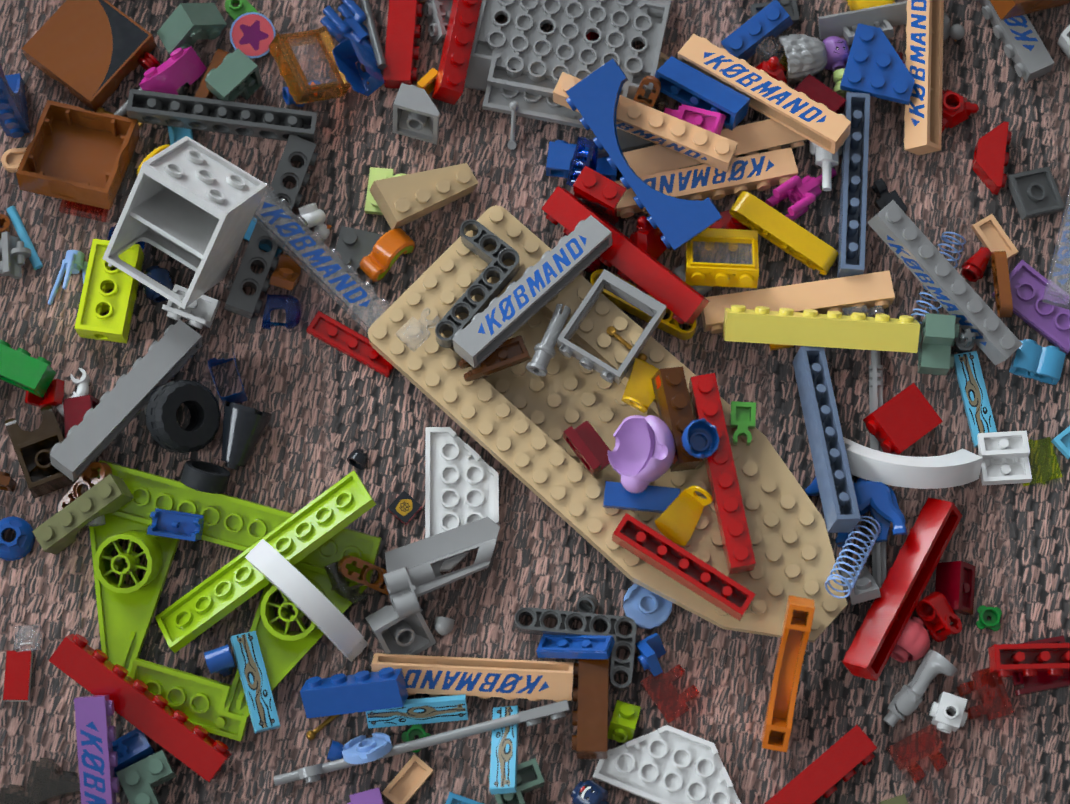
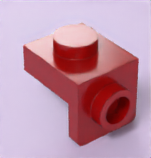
M53 379L43 398L26 391L25 403L40 408L49 404L51 407L62 404L65 381Z

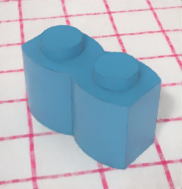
M1031 339L1019 340L1022 345L1013 354L1009 372L1056 385L1061 377L1066 353L1060 351V348L1056 346L1042 347Z

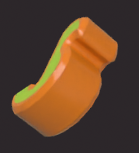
M401 228L389 230L375 243L372 252L368 256L363 257L359 268L373 282L380 281L402 253L408 254L413 252L415 241Z

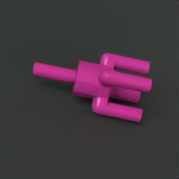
M832 168L833 178L837 175L836 170L834 168ZM822 174L816 178L807 175L803 179L798 175L793 176L775 188L773 196L767 199L765 203L773 207L788 197L793 205L788 208V214L785 216L792 221L796 220L808 211V206L821 194Z

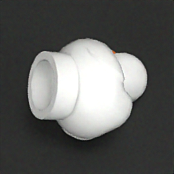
M316 203L298 208L300 215L297 217V223L301 226L302 231L306 232L308 228L315 227L314 235L320 240L327 239L332 226L324 224L326 220L325 212L318 209Z

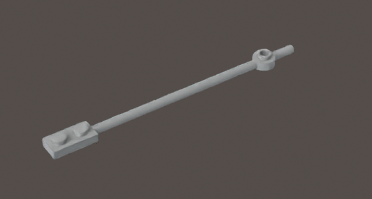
M567 700L521 711L517 714L393 745L391 751L379 759L519 723H526L527 727L542 723L541 718L551 716V720L566 717L565 712L570 711ZM342 758L273 776L275 786L303 779L306 780L307 784L321 780L320 775L360 764H349Z

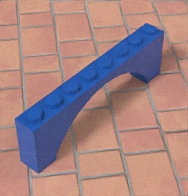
M612 58L567 90L566 93L569 97L566 101L573 111L578 109L582 115L579 119L587 131L589 129L593 131L596 136L593 138L595 144L600 150H606L609 155L606 158L608 163L614 170L619 169L623 175L620 177V180L627 190L632 188L636 196L633 199L639 208L643 209L645 207L650 216L647 219L654 229L659 227L663 233V236L660 238L668 249L672 247L674 250H677L718 222L723 216L709 197L699 201L668 196L646 184L629 166L619 144L616 124L619 96L623 84L628 81V78Z
M0 63V124L7 136L19 138L24 136L25 133H30L25 84L20 73L4 75Z

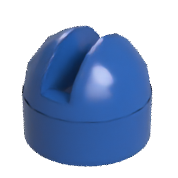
M333 740L326 760L335 761L342 759L344 745Z

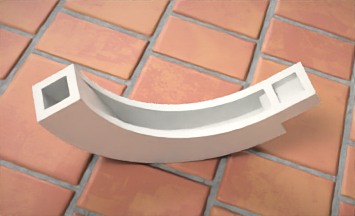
M843 437L851 474L869 481L905 488L939 489L960 486L979 479L983 457L963 448L946 455L911 457L877 451Z
M262 539L245 558L291 600L331 640L341 653L352 662L368 645L364 636L306 577Z

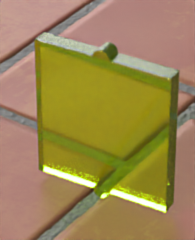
M1050 437L1035 441L1029 439L1030 454L1028 457L1032 480L1031 483H1022L1023 487L1037 483L1045 484L1046 481L1062 478L1063 476Z

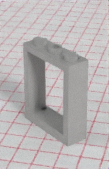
M604 269L557 338L558 350L566 357L571 358L573 356L578 359L584 368L588 370L594 369L601 373L600 376L607 382L613 383L614 381L620 384L634 363L635 358L638 357L665 316L667 306ZM604 289L652 317L618 370L570 342Z

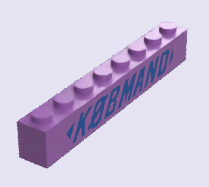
M109 695L74 698L81 804H120L116 802V793L120 790L119 778L115 777L114 767L118 766L117 752L113 751L112 741H116L115 726H111V716L114 715V702L109 700Z

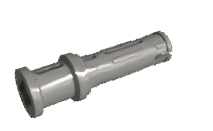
M563 304L556 305L541 343L536 344L534 347L535 354L531 362L527 363L526 369L535 375H547L548 371L546 368L550 359L554 358L556 354L554 347L557 343V338L571 312V309L566 305L564 309H562Z

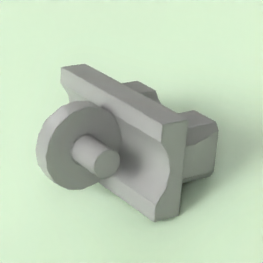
M8 231L2 232L0 239V255H2L0 276L20 279L22 278L21 265H25V259L31 257V250L24 247V242L20 241L19 237L11 236Z

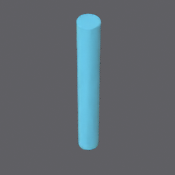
M8 207L6 211L20 241L24 242L25 248L31 250L29 260L34 270L42 268L43 265L16 207Z

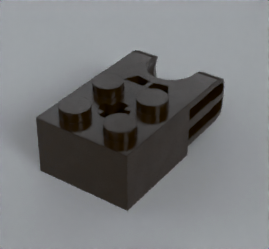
M50 404L40 409L42 423L34 431L29 432L21 429L15 418L4 422L33 499L72 485L78 480L77 478L73 482L51 465L50 451L56 443H62L64 438Z

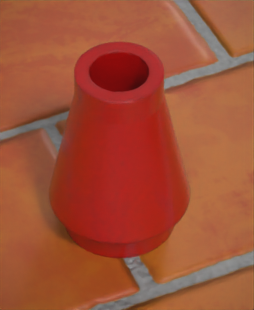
M980 247L973 256L963 263L961 270L963 277L971 282L982 279L992 252L986 247Z

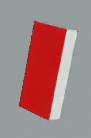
M32 651L6 652L4 701L30 702Z

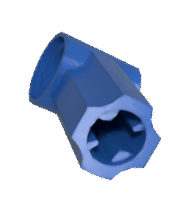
M229 645L204 653L211 674L219 673L225 677L232 673L235 662Z

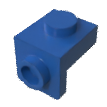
M654 633L635 645L640 654L638 657L640 665L644 670L648 669L655 677L663 672L658 658L664 655L666 651L660 636Z

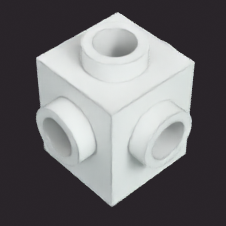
M943 691L939 695L938 702L933 701L929 713V716L933 717L931 724L936 725V729L944 733L955 732L960 726L964 727L968 713L964 712L968 699Z

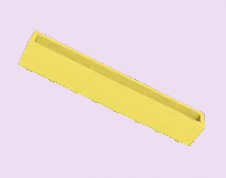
M731 305V308H725L723 338L725 341L908 353L918 352L920 334L919 322L914 320L913 316L901 315L899 319L890 318V315L876 314L875 317H866L865 313L853 312L851 316L842 315V312L828 311L827 314H818L817 310L805 309L803 313L794 312V309L779 308V311H770L769 307L756 306L755 310L746 309V306Z

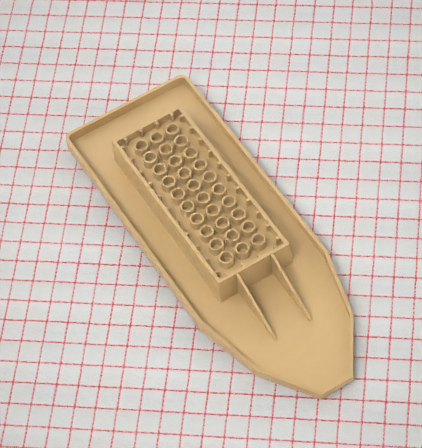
M491 206L476 220L515 249L520 257L518 273L497 297H500L506 291L509 284L518 281L528 267L537 264L545 252L552 250L501 206ZM471 230L468 231L465 235L468 237H474L475 235H477V232ZM461 236L368 329L370 345L632 582L722 629L781 638L789 595L813 599L815 611L808 642L812 643L848 605L846 598H836L830 595L825 588V582L836 561L824 518L767 437L756 427L755 429H748L752 435L750 445H746L747 439L745 436H739L737 445L733 444L732 438L737 428H730L731 405L721 397L756 565L752 571L728 574L713 501L711 504L704 506L688 543L685 546L677 545L756 594L741 621L612 541L613 532L626 513L664 536L655 524V520L662 513L603 507L605 482L621 483L620 474L610 464L592 476L564 440L563 432L570 426L575 429L583 422L589 421L612 451L616 443L613 435L626 417L632 415L645 417L654 415L659 418L656 399L653 400L645 413L621 401L633 364L620 384L614 381L609 383L600 376L601 373L594 369L588 370L579 363L578 359L573 356L569 358L560 353L557 343L554 347L556 354L549 361L546 368L548 371L546 376L535 375L526 369L527 363L531 362L535 354V345L542 341L556 305L563 304L562 309H564L565 305L571 309L563 326L564 329L593 285L582 275L579 274L508 338L522 336L530 355V360L487 376L483 375L481 378L469 382L465 381L464 374L475 368L472 366L465 369L460 368L458 361L463 358L454 351V347H441L437 343L435 328L439 321L489 265L464 246ZM487 245L484 249L486 251H493L496 247L494 245ZM512 259L503 261V264L506 266H511L515 263ZM490 277L487 281L495 284L499 282V279L497 277ZM601 293L570 342L618 370L630 350L615 337H610L606 333L609 326L615 327L616 333L631 346H634L644 329ZM478 294L472 297V300L475 302L484 299L482 295ZM461 312L457 314L456 317L460 320H464L469 315L467 313ZM445 330L440 335L444 338L451 337L453 333L449 330ZM651 336L640 353L646 354L647 360L645 362L658 369L683 366L694 420H696L689 389L690 377L696 375ZM704 458L693 470L671 472L669 468L659 479L649 484L650 486L680 488V493L687 487L698 486L712 496ZM695 491V493H696L698 496H700L701 498L707 499V498L705 497V495H703L702 493H700V492H698V491ZM833 580L829 581L833 588L843 591L842 585L835 583ZM827 583L828 590L832 594L839 597L845 596L844 592L833 590Z

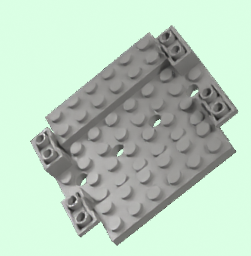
M482 0L465 88L486 91L482 105L484 110L511 115L510 103L515 101L519 104L516 116L585 129L579 120L582 117L579 112L553 102V91L562 72L583 80L613 58L628 78V81L623 84L620 95L633 100L642 79L646 76H656L672 0ZM499 15H505L508 21L504 24H499L495 21V18ZM548 23L553 26V30L551 32H543L541 26ZM590 32H595L599 35V38L595 41H590L586 38V35ZM634 41H641L645 46L637 50L632 47V43ZM651 82L649 85L644 84L647 87L644 97L647 99L651 90H654V84Z

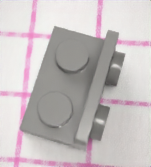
M427 0L424 3L423 13L427 17L428 32L432 37L434 45L439 44L442 39H445L453 0Z
M867 566L861 570L854 588L848 597L852 605L881 597L879 587ZM838 570L839 575L851 578L848 573ZM843 586V590L849 589L848 586Z

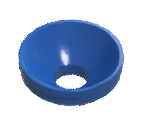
M6 517L0 520V558L15 561L25 557L31 551L35 542V535L32 532V526L27 521L19 517ZM8 529L16 531V538L12 542H5L3 540V533Z

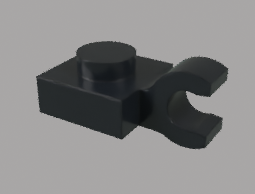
M882 178L873 182L874 185L871 188L879 198L874 204L879 211L892 200L895 201L904 213L908 210L896 190L888 192Z

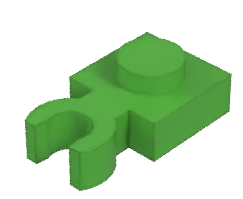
M731 401L730 428H737L732 438L733 444L737 445L739 436H745L747 439L746 445H750L752 435L748 429H755L756 403Z

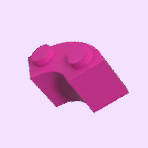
M192 46L185 49L178 48L170 54L171 57L157 68L152 67L144 73L145 77L139 86L144 91L178 95L177 89L187 82L189 85L194 83L207 68Z

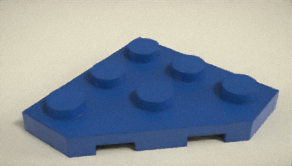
M858 23L840 84V90L854 93H869L871 97L909 105L915 84L914 78L881 28Z

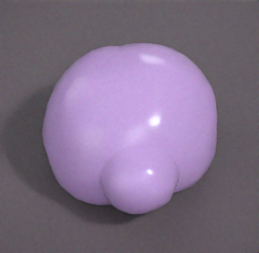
M632 415L626 417L613 435L616 441L615 447L612 451L608 450L609 462L612 468L620 474L622 486L631 493H641L650 482L659 479L670 468L675 457V442L668 425L657 416Z

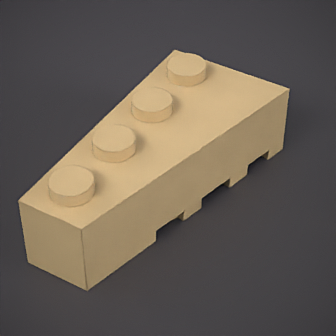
M464 163L376 180L369 191L392 230L400 228L472 193L478 185V181L469 165Z

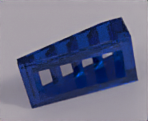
M582 136L578 137L568 173L567 185L573 187L585 166L596 171L598 146L594 140Z

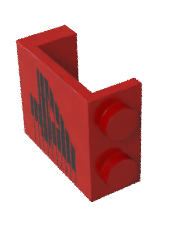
M585 166L573 184L574 196L602 218L615 225L620 216L617 217V205L626 192V188Z

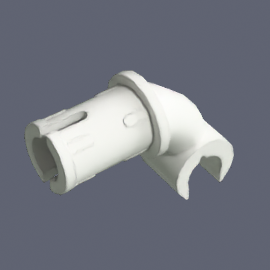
M79 368L82 372L80 380L75 379L71 374V380L77 386V391L72 392L73 395L69 398L89 394L90 377L82 368ZM62 403L56 408L64 417V407Z

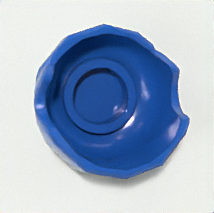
M702 418L692 421L684 429L681 440L688 454L695 458L703 459L714 454L718 449L720 438L716 426Z

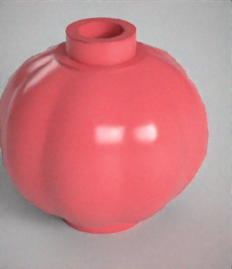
M912 616L908 620L890 655L896 661L901 663L917 661L923 658L929 651L930 637L928 631L924 628L925 624L920 618Z

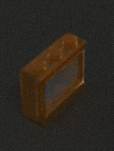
M325 25L317 30L281 35L277 33L269 45L270 53L274 57L279 67V72L283 76L296 105L341 98L351 87L345 75L339 71L333 56V49L336 46Z

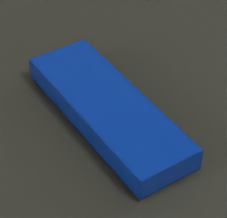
M606 481L603 507L663 513L678 497L680 488L648 485L641 493H631L620 482Z
M543 634L536 653L538 658L609 659L615 641L613 636Z

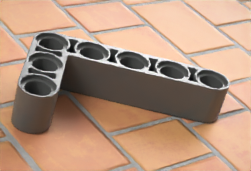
M473 219L462 223L460 227L461 241L464 246L489 265L437 324L435 328L436 340L443 348L453 347L452 339L455 333L471 323L472 318L477 313H482L489 306V303L514 278L520 268L518 252L481 223ZM471 230L477 232V235L474 237H468L465 234ZM487 245H494L496 249L493 251H486L484 247ZM512 259L515 263L511 266H506L503 264V261ZM490 277H497L499 282L491 284L487 280ZM478 294L482 295L484 299L475 302L472 300V297ZM461 312L467 313L469 315L464 320H460L456 317L457 314ZM445 330L453 333L448 338H444L440 334Z
M530 607L521 608L516 612L515 626L518 631L524 634L613 636L615 643L611 653L609 683L611 688L618 692H624L630 687L633 676L636 623L630 617ZM522 616H530L533 622L528 626L521 625L519 619ZM547 618H554L558 624L554 628H547L544 625V621ZM573 620H578L581 622L582 628L574 631L569 628L568 624ZM601 622L606 625L607 630L603 633H598L594 630L593 626ZM621 625H628L632 632L628 635H622L619 633L618 628ZM620 649H625L629 652L630 656L626 660H621L616 656V652ZM624 674L628 681L622 685L617 684L614 681L615 675Z

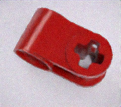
M934 591L917 603L916 612L935 641L943 642L947 639V636L961 632V620L942 593Z

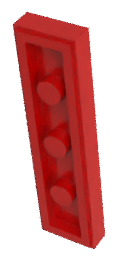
M320 311L317 312L306 329V332L387 378L395 368L370 345L367 337Z

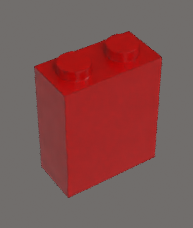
M915 383L909 385L863 419L867 430L879 441L881 449L885 453L895 455L903 452L943 422Z

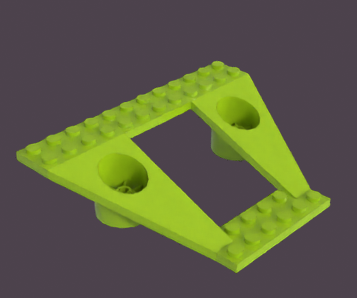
M99 460V462H105L111 467L112 475L124 480L134 499L116 512L105 514V525L89 527L101 651L108 656L107 660L111 663L124 667L128 671L127 675L132 679L144 682L148 686L147 690L152 694L164 697L168 701L167 705L173 710L177 709L188 716V721L193 725H200L209 733L241 742L244 738L250 713L238 668L233 683L230 685L139 659L180 539L147 534V528L152 524L150 514L156 508L205 515L201 540L245 551L294 515V513L226 494L201 492L184 485L180 481L105 460ZM344 528L295 564L294 567L343 614L366 590L367 586L342 576L338 571L340 559L344 556L352 555L375 565L382 538ZM122 539L130 540L128 549L123 551L119 542ZM134 542L143 549L141 553L137 554L133 551ZM114 548H116L118 552V555L115 557L111 556V553L114 550ZM143 554L146 555L147 566L140 564L139 557ZM353 562L351 564L347 563L345 566L348 572L352 570L360 574L361 569L355 567ZM138 568L147 570L141 581L136 574ZM374 569L368 571L366 575L368 583L371 581ZM112 572L120 574V580H118ZM126 574L131 575L136 585L124 583ZM272 583L264 587L250 632L256 631L271 691L275 689L324 635L313 622L306 629L301 620L305 614ZM279 592L284 599L282 604L275 602ZM290 605L293 606L295 613L290 611ZM274 607L279 608L278 617L275 616ZM280 618L287 622L286 628L282 627L277 619ZM297 621L302 631H290L291 622Z

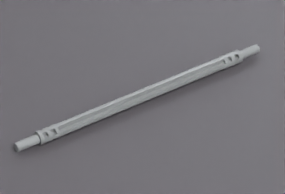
M871 350V365L869 366L870 414L884 404L883 365H881L880 351ZM870 433V448L884 452L879 441ZM871 519V522L878 529V525L876 524V522ZM872 525V532L876 534V530ZM887 541L875 543L872 547V577L879 589L887 577Z

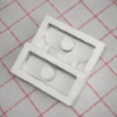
M1027 431L978 433V456L983 457L980 470L982 486L1031 483L1032 474L1028 457L1030 448Z

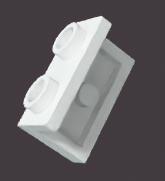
M175 284L172 291L185 296L188 288ZM203 294L185 309H178V305L168 300L167 305L163 304L162 309L168 312L167 317L179 321L182 317L189 320V325L198 329H202L203 326L210 328L220 301Z

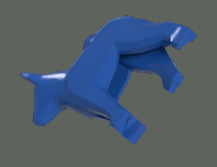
M816 477L805 489V493L808 496H820ZM858 478L856 480L857 483H853L860 516L870 511L881 527L875 543L888 540L891 523H893V535H907L906 520L898 506L893 489L881 482ZM850 532L838 533L835 540L839 548L845 545Z

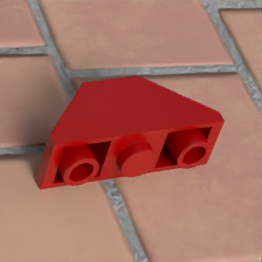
M1006 121L978 139L974 149L972 170L991 193L998 195L1001 188H1005L1007 174H1003V170L1009 161V152H1006V145L1010 144L1012 131H1008L1009 122Z

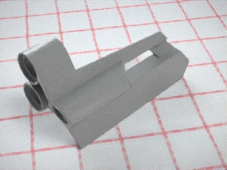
M485 517L385 552L387 573L383 574V578L388 590L389 599L398 619L423 611L417 597L489 567L500 526L489 517ZM478 549L473 565L441 575L440 568L445 560Z

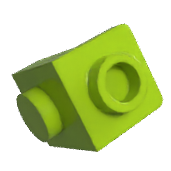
M617 700L608 730V738L621 743L631 741L641 707Z

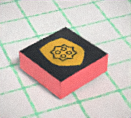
M403 490L387 509L403 524L407 525L422 509V505Z

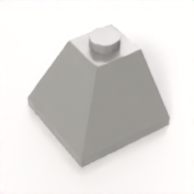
M401 83L393 103L392 133L437 144L440 112L423 88Z
M386 605L365 618L385 654L417 655L436 644L421 612L398 619L393 606Z

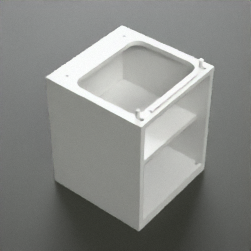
M185 136L143 162L102 259L109 263V267L115 266L178 305V309H185L227 275L267 184L188 136ZM144 241L194 270L195 275L186 295L182 296L127 264L118 256L137 242Z

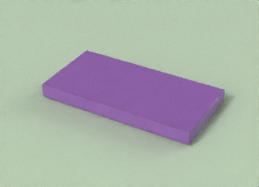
M1021 260L1009 274L1013 313L1067 355L1070 352V297L1025 261Z

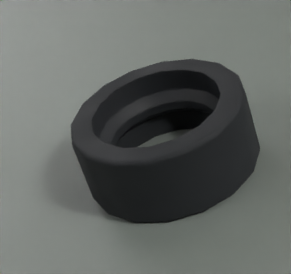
M189 460L185 462L181 482L201 492L223 494L227 490L231 474L227 469L219 465Z

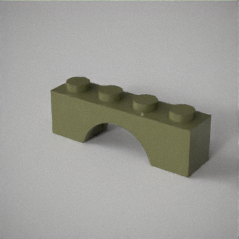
M109 474L32 532L43 551L57 555L76 541L77 533L86 524L102 515L116 512L134 499L122 478Z

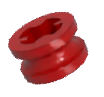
M148 52L143 54L144 58L138 59V63L146 71L161 65Z

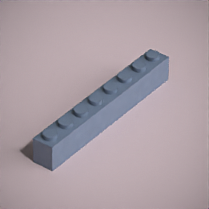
M847 92L845 96L846 104L843 114L851 121L850 135L842 145L837 278L861 275L865 270L870 118L869 93Z
M801 346L792 363L827 532H852L861 518L824 347Z

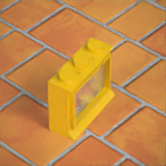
M707 228L685 244V282L688 285L757 288L759 277L758 230Z

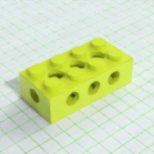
M93 239L75 330L81 338L127 344L139 281L118 268L111 271L115 266L109 267V263L102 259L109 241ZM139 244L133 245L118 256L137 270H142L144 252ZM113 289L112 292L106 293L108 290ZM109 311L108 314L101 316L104 312Z

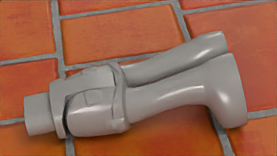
M930 649L924 656L912 681L908 685H903L901 690L894 696V699L887 708L889 712L883 718V721L891 727H894L899 720L904 721V716L911 715L918 708L927 687L934 677L938 674L953 676L958 669L938 652Z

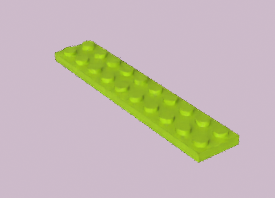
M354 470L158 614L155 619L169 648L174 653L178 652L271 583L245 558L262 539L294 566L374 507L376 503L359 475Z

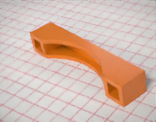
M791 595L788 597L761 738L762 748L786 753L788 750L798 684L815 611L813 599Z

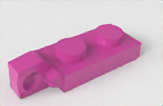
M683 104L679 106L678 110L665 108L664 111L668 115L718 135L721 134L726 115Z

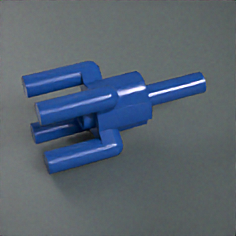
M341 0L343 4L337 9L345 17L344 20L339 17L330 5L324 8L323 12L326 16L320 22L338 43L350 38L373 50L372 44L369 41L368 29L362 23L366 19V14L354 0Z

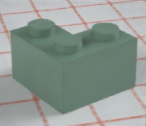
M180 3L157 31V35L170 55L178 48L185 49L193 46L198 39H216L220 36L227 23L215 3Z
M238 48L233 53L227 54L223 59V63L217 68L210 70L205 79L207 89L219 100L231 102L239 95L247 100L263 85L258 65Z
M926 313L920 326L917 373L946 376L948 371L953 369L954 354H950L951 346H954L955 338H958L959 324H955L956 315Z
M163 750L116 772L130 804H161L154 788L177 777L167 754Z
M536 758L517 765L516 793L494 794L497 804H525L522 794L544 786V779Z

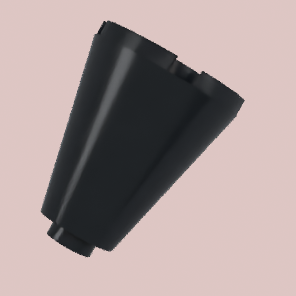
M225 401L221 461L226 462L224 467L239 470L240 466H246L271 420V413L261 412L251 407Z

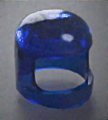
M268 294L262 328L272 330L274 326H285L286 329L297 327L302 314L300 301L290 295ZM284 309L286 311V323L271 322V311Z

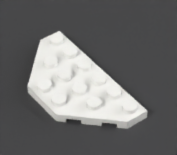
M426 427L425 538L485 517H489L498 525L499 473L490 467L450 427ZM469 552L445 560L441 565L440 572H450Z
M665 725L651 733L608 750V759H599L592 777L657 804H741L715 744L669 725Z

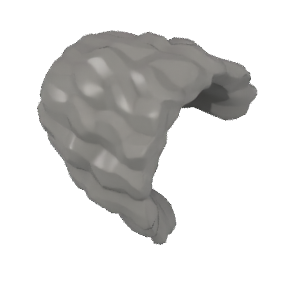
M791 34L779 37L780 44L783 45L785 55L787 56L788 85L803 81L809 74L813 76L826 67L828 61L826 46L818 38L805 34Z

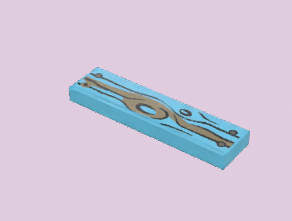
M977 351L955 354L954 368L974 448L978 447V433L997 432L978 354Z
M256 631L231 636L230 639L254 732L259 733L279 728L280 722Z
M466 694L407 699L403 707L366 711L368 729L468 720Z
M518 705L494 707L492 720L517 714L519 712ZM519 724L492 730L489 785L491 795L516 793Z

